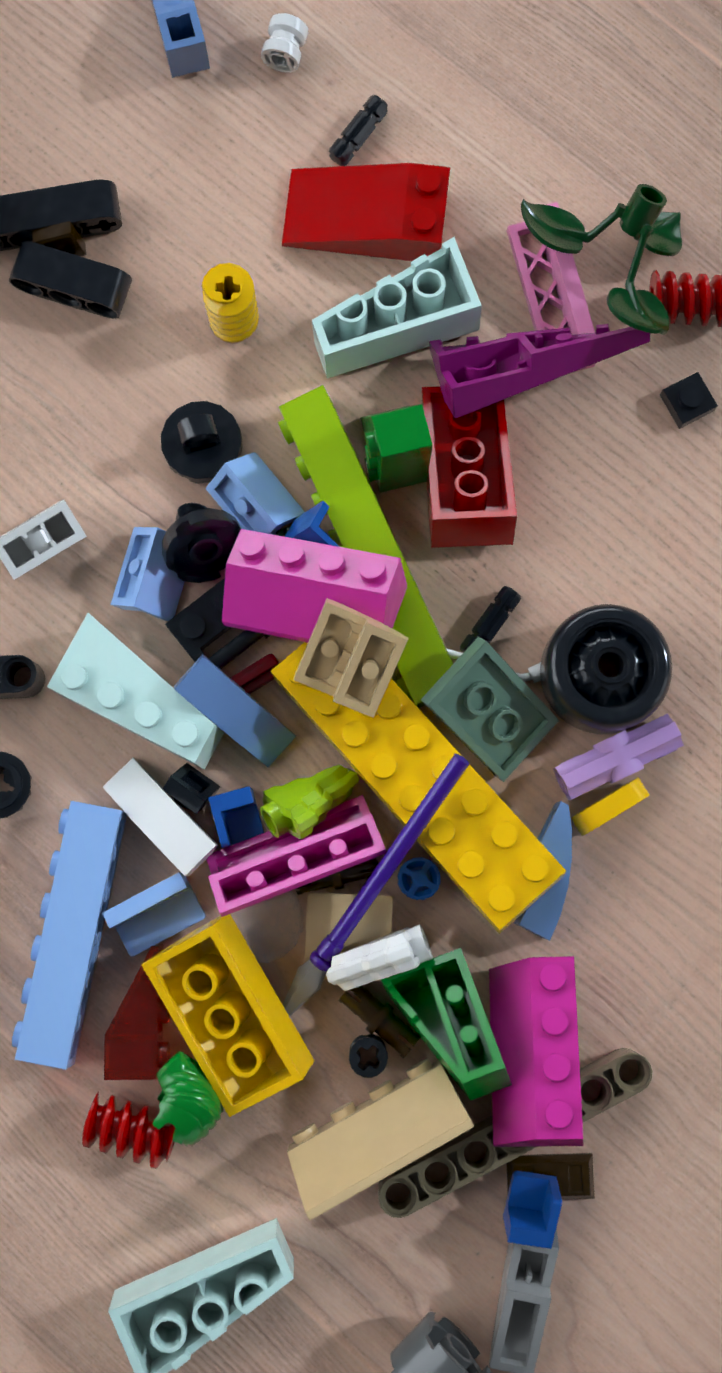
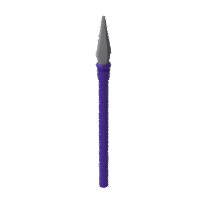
M454 754L331 933L326 935L316 950L312 951L310 959L298 968L283 1003L289 1017L320 990L324 976L331 967L332 957L340 954L344 943L469 766L470 763L461 755Z

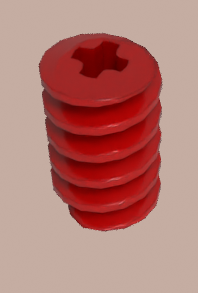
M653 271L649 292L653 293L664 305L670 324H675L679 313H683L685 325H691L695 314H699L701 326H707L711 315H716L717 327H722V275H714L709 283V278L706 274H698L693 282L691 274L687 272L682 273L677 281L673 271H667L662 280H660L658 271Z
M98 1091L84 1124L82 1143L83 1147L90 1148L99 1138V1150L102 1153H107L116 1143V1156L122 1159L133 1148V1162L140 1164L149 1153L150 1168L157 1169L162 1161L166 1159L167 1162L175 1143L172 1140L175 1126L170 1124V1126L164 1125L161 1129H157L153 1126V1121L149 1120L148 1106L145 1105L136 1116L132 1115V1101L129 1100L118 1111L115 1109V1096L113 1095L107 1099L103 1106L99 1105Z

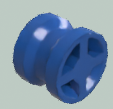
M423 857L406 861L400 867L397 875L398 886L401 892L414 900H425L433 896L441 883L440 872L437 866L431 860Z

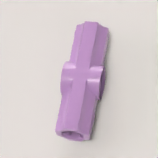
M667 713L628 733L624 730L593 745L592 750L559 764L553 770L562 792L568 800H572L607 782L612 784L644 769V764L666 756L684 745L676 723Z

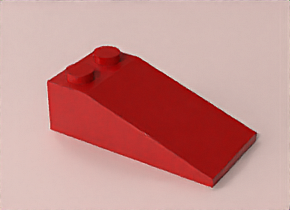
M394 163L291 169L282 247L413 261L424 254L428 257L441 249L451 167L417 163Z
M440 386L422 387V406L433 444L427 475L431 548L513 545L517 510L504 400L455 419L444 401Z

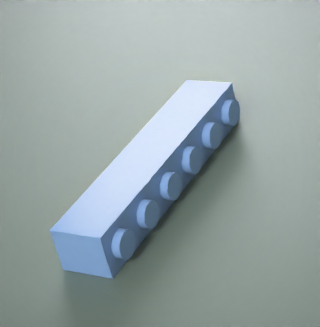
M71 801L69 809H63L61 813L58 832L63 834L60 851H54L49 867V875L54 876L51 893H45L40 908V918H45L42 935H36L31 949V960L36 961L33 977L26 979L21 996V1003L27 1005L23 1021L17 1022L12 1037V1047L17 1048L15 1060L65 1070L75 1064L105 923L102 913L108 908L127 814L122 810Z

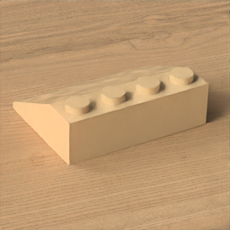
M427 1058L416 1063L406 1070L409 1076L395 1085H393L391 1080L385 1081L368 1092L369 1100L356 1107L353 1101L346 1103L330 1114L332 1121L318 1129L315 1123H312L292 1135L294 1142L289 1144L287 1154L309 1221L474 1127L464 1104L439 1060L431 1064Z

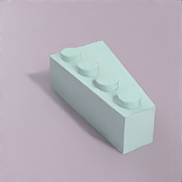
M455 237L442 243V248L428 257L424 254L413 260L411 267L393 277L389 274L377 281L376 287L363 295L355 294L312 319L315 347L327 378L428 347L429 341L441 339L444 342L479 331L482 305Z
M89 613L84 618L47 685L49 689L204 770L224 734L220 728L180 695L167 681Z
M276 1218L115 1289L108 1313L134 1373H168L172 1369L176 1371L190 1360L191 1355L208 1341L211 1340L213 1342L225 1333L227 1327L243 1314L248 1315L293 1280L294 1258Z

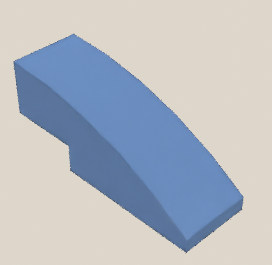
M203 654L174 685V689L267 767L275 761L296 737L295 734Z
M562 801L554 804L537 839L564 867L566 873L562 879L514 922V924L549 941L561 916L568 890L572 863L569 805Z

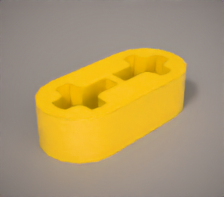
M639 777L578 812L571 819L583 836L649 796V793Z

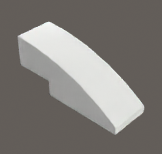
M134 758L103 786L121 809L184 876H190L219 847Z

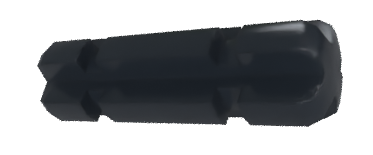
M377 95L369 97L363 105L365 109L358 111L341 133L342 138H338L330 147L329 157L338 165L346 166L354 157L353 152L358 151L375 130V123H380L387 114V103Z
M508 586L502 587L494 599L495 603H491L472 628L473 634H468L462 642L460 651L464 653L477 637L486 640L490 644L508 619V612H513L520 602L521 596Z

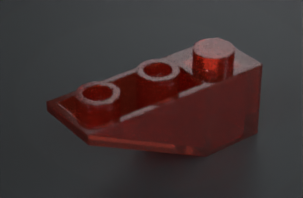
M164 944L151 946L143 963L164 950ZM142 965L104 1035V1080H157L158 1071L170 1059L169 1041H163V1024H169L170 1014Z

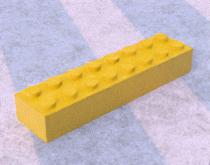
M304 642L271 670L272 675L288 696L405 826L454 754H461L392 678L374 718L333 702L334 696L294 681L295 672L308 644ZM470 764L417 839L418 843L499 934L562 879L566 873L564 867Z

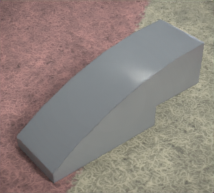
M557 1229L552 1249L516 1243L508 1244L490 1352L489 1368L511 1373H534L551 1302L550 1286L559 1251Z

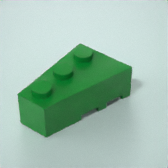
M422 404L405 406L360 417L366 441L364 446L366 458H364L369 482L377 481L379 493L427 482L433 444Z
M461 948L420 963L418 967L409 971L380 979L389 998L470 1101L512 1085Z

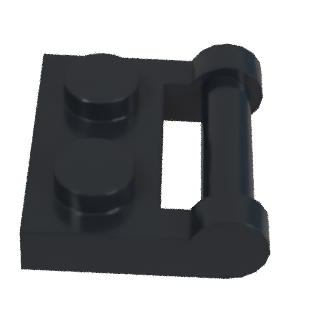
M225 578L165 623L166 627L194 662L202 654L205 656L202 650L232 628L224 626L222 623ZM244 630L208 659L221 670L264 636L267 639L271 635Z

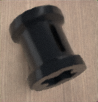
M374 1034L359 1035L355 1038L349 1049L351 1068L356 1074L366 1078L378 1076L383 1072L388 1063V1053L383 1040ZM372 1045L377 1047L376 1057L378 1061L376 1063L367 1061L365 1065L361 1064V1053L358 1049L361 1046L367 1050Z

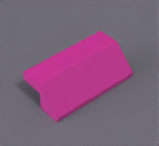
M361 795L329 810L326 819L313 827V832L302 840L294 837L289 832L276 838L268 831L213 852L206 860L211 873L208 876L219 914L223 917L381 856L387 851L364 796Z

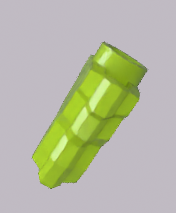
M339 764L326 768L309 778H297L282 786H273L263 791V806L260 808V813L264 823L276 838L289 832L294 837L302 840L313 832V827L326 819L329 810L343 803L352 794L353 787L359 781L358 775L353 770L344 768Z

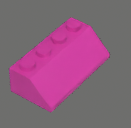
M241 529L226 562L222 623L224 626L308 643L324 603L329 598L393 628L408 587L401 558Z
M574 956L529 957L490 968V1027L512 1083L511 1086L492 1092L493 1146H584Z

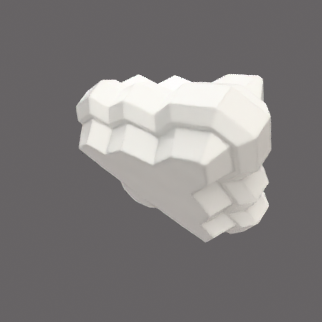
M417 925L412 928L401 929L333 956L331 967L328 969L326 976L329 983L337 984L344 991L414 969L420 963L433 959L422 926Z

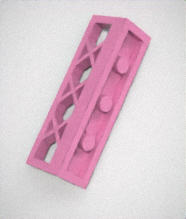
M558 202L547 204L559 208ZM525 222L509 225L507 227V235L534 330L557 329L542 320L541 311L546 303H549L562 310L564 319L558 329L566 326V328L571 329L572 335L595 333L573 254L562 253L543 244L538 254L535 255L523 248L519 236L531 233ZM544 253L546 254L547 261L542 258ZM526 260L531 262L529 268L527 267ZM536 266L552 275L553 283L547 292L532 284L530 276ZM555 289H556L558 298L552 295V293L554 292ZM536 296L539 297L540 299H542V301H541V303L539 304V306H538V302H537ZM592 364V365L587 366V367H585V368H582V369H580V370L594 367L595 364Z

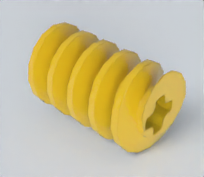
M222 263L211 268L204 276L201 285L210 328L215 336L222 341L230 343L244 341L254 333L259 322L253 280L249 273L240 265Z

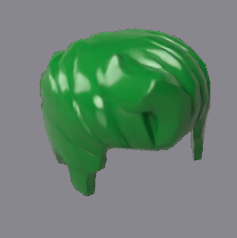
M178 1051L157 1073V1079L162 1091L157 1097V1100L160 1101V1111L152 1124L157 1129H161L168 1122L175 1126L173 1142L185 1144V1146H193L200 1139L205 1138L209 1134V1130L216 1126L224 1108L198 1062L185 1053Z

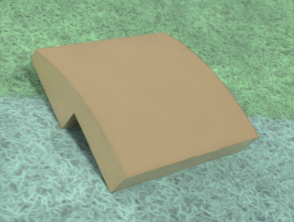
M327 598L293 680L334 696L333 702L374 718L408 641V637L363 613Z
M307 892L305 963L310 959L312 951L316 950L326 935L331 933L357 894ZM378 895L344 943L340 953L392 934L393 896Z

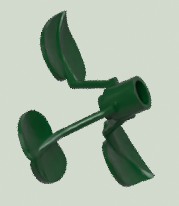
M639 184L627 205L618 203L614 212L590 232H585L581 221L566 210L550 205L531 204L523 199L521 212L530 232L545 246L562 253H580L583 248L582 242H591L615 220L620 218L622 230L634 237L638 244L626 279L625 289L612 288L607 296V305L617 319L632 328L654 334L665 335L669 330V318L662 302L653 293L646 290H636L634 286V280L644 248L664 256H675L682 248L680 232L681 214L680 212H662L667 199L661 191L651 185Z

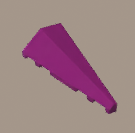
M608 324L596 326L595 333L572 335L570 328L507 333L504 338L480 343L478 336L467 337L466 345L443 347L440 339L429 341V346L444 401L456 419L651 342L650 333L632 327L610 331Z

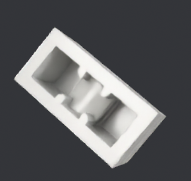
M61 500L0 536V559L15 580L87 536L65 500Z

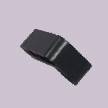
M99 179L0 195V251L20 248L24 241L33 242L32 230L67 221L73 224L81 238L107 234L120 229L122 218L115 183Z

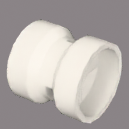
M286 13L275 14L270 20L268 27L270 38L264 42L261 59L274 70L291 73L299 67L301 60L299 49L306 42L308 27L300 18Z

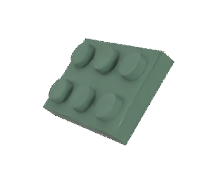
M480 637L476 638L421 699L493 775L503 782L559 721L493 647Z

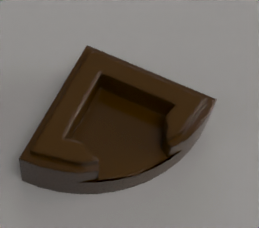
M70 221L32 230L34 243L77 256L86 255L85 242Z

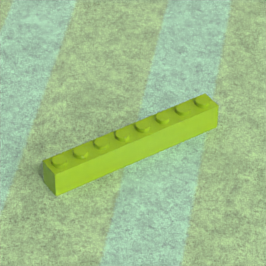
M324 385L279 406L284 419L279 421L278 425L288 445L295 442L300 452V456L294 459L304 480L311 478L317 492L311 494L314 504L317 505L324 501L330 506L325 514H328L334 527L328 531L329 537L340 547L401 558L408 587L392 629L408 637V641L397 664L402 677L397 679L396 683L413 700L414 704L420 708L425 705L421 699L453 665V662Z

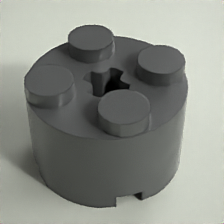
M432 1311L427 1313L394 1348L390 1355L394 1369L391 1373H491L488 1365L481 1371L475 1361L480 1352L472 1341L449 1319L443 1317L439 1322H436L434 1320L436 1312Z

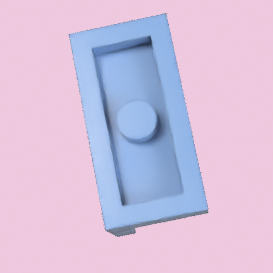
M255 452L226 462L205 488L222 510L236 518L241 529L275 535L282 526L293 522L295 518L304 513V510Z
M158 527L133 528L110 605L123 610L142 611L164 621H169L175 616L185 581L179 579L176 572L171 569L169 570L164 561L162 540L166 531Z
M181 872L102 913L109 928H116L130 956L138 955L198 923L206 916L187 877Z

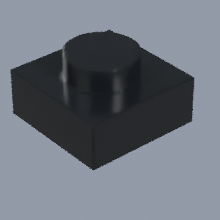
M699 372L663 389L660 394L679 429L714 412L718 407Z
M186 763L169 777L163 790L170 794L177 804L197 814L209 803L208 797L216 795L220 786L189 763Z

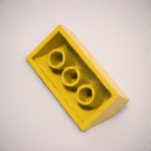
M231 914L223 917L219 916L195 929L142 964L144 971L229 1117L304 1079L315 1060Z

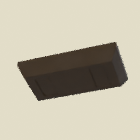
M592 1153L521 1155L506 1163L507 1195L513 1172L524 1171L556 1176L562 1199H595Z

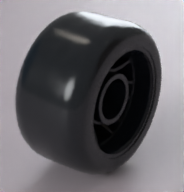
M614 604L594 605L568 617L548 640L540 665L542 689L555 713L571 726L596 734L618 733L632 728L647 719L664 700L672 678L671 653L661 631L643 614L631 608ZM607 657L615 663L618 669L616 677H607L600 672L598 668L600 658Z

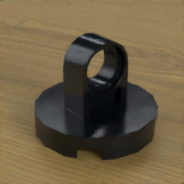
M208 401L190 402L177 408L165 421L161 433V450L170 469L176 474L178 473L181 477L188 478L189 481L194 483H210L226 462L240 457L243 450L242 434L234 416L221 405Z
M198 503L181 505L177 510L175 522L167 529L162 540V555L169 570L171 569L176 572L178 578L185 582L203 583L220 578L221 574L219 571L226 568V562L241 530L238 521L224 510L207 508Z

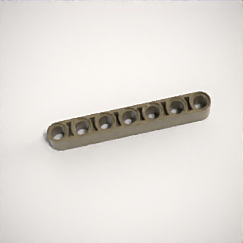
M621 1048L580 1069L581 1087L586 1081L591 1079L598 1080L601 1086L600 1093L596 1099L584 1101L581 1098L582 1123L648 1087L652 1080V1068L644 1056L632 1049ZM635 1059L638 1064L636 1077L629 1081H622L619 1075L621 1064L626 1060ZM492 1115L475 1124L468 1131L380 1180L378 1185L380 1206L391 1217L402 1218L536 1147H494ZM479 1141L487 1146L485 1156L476 1162L467 1160L464 1157L466 1146L471 1142ZM442 1162L447 1165L449 1170L446 1178L439 1182H432L427 1179L425 1170L431 1163ZM394 1183H403L410 1189V1194L402 1202H393L386 1196L389 1186Z

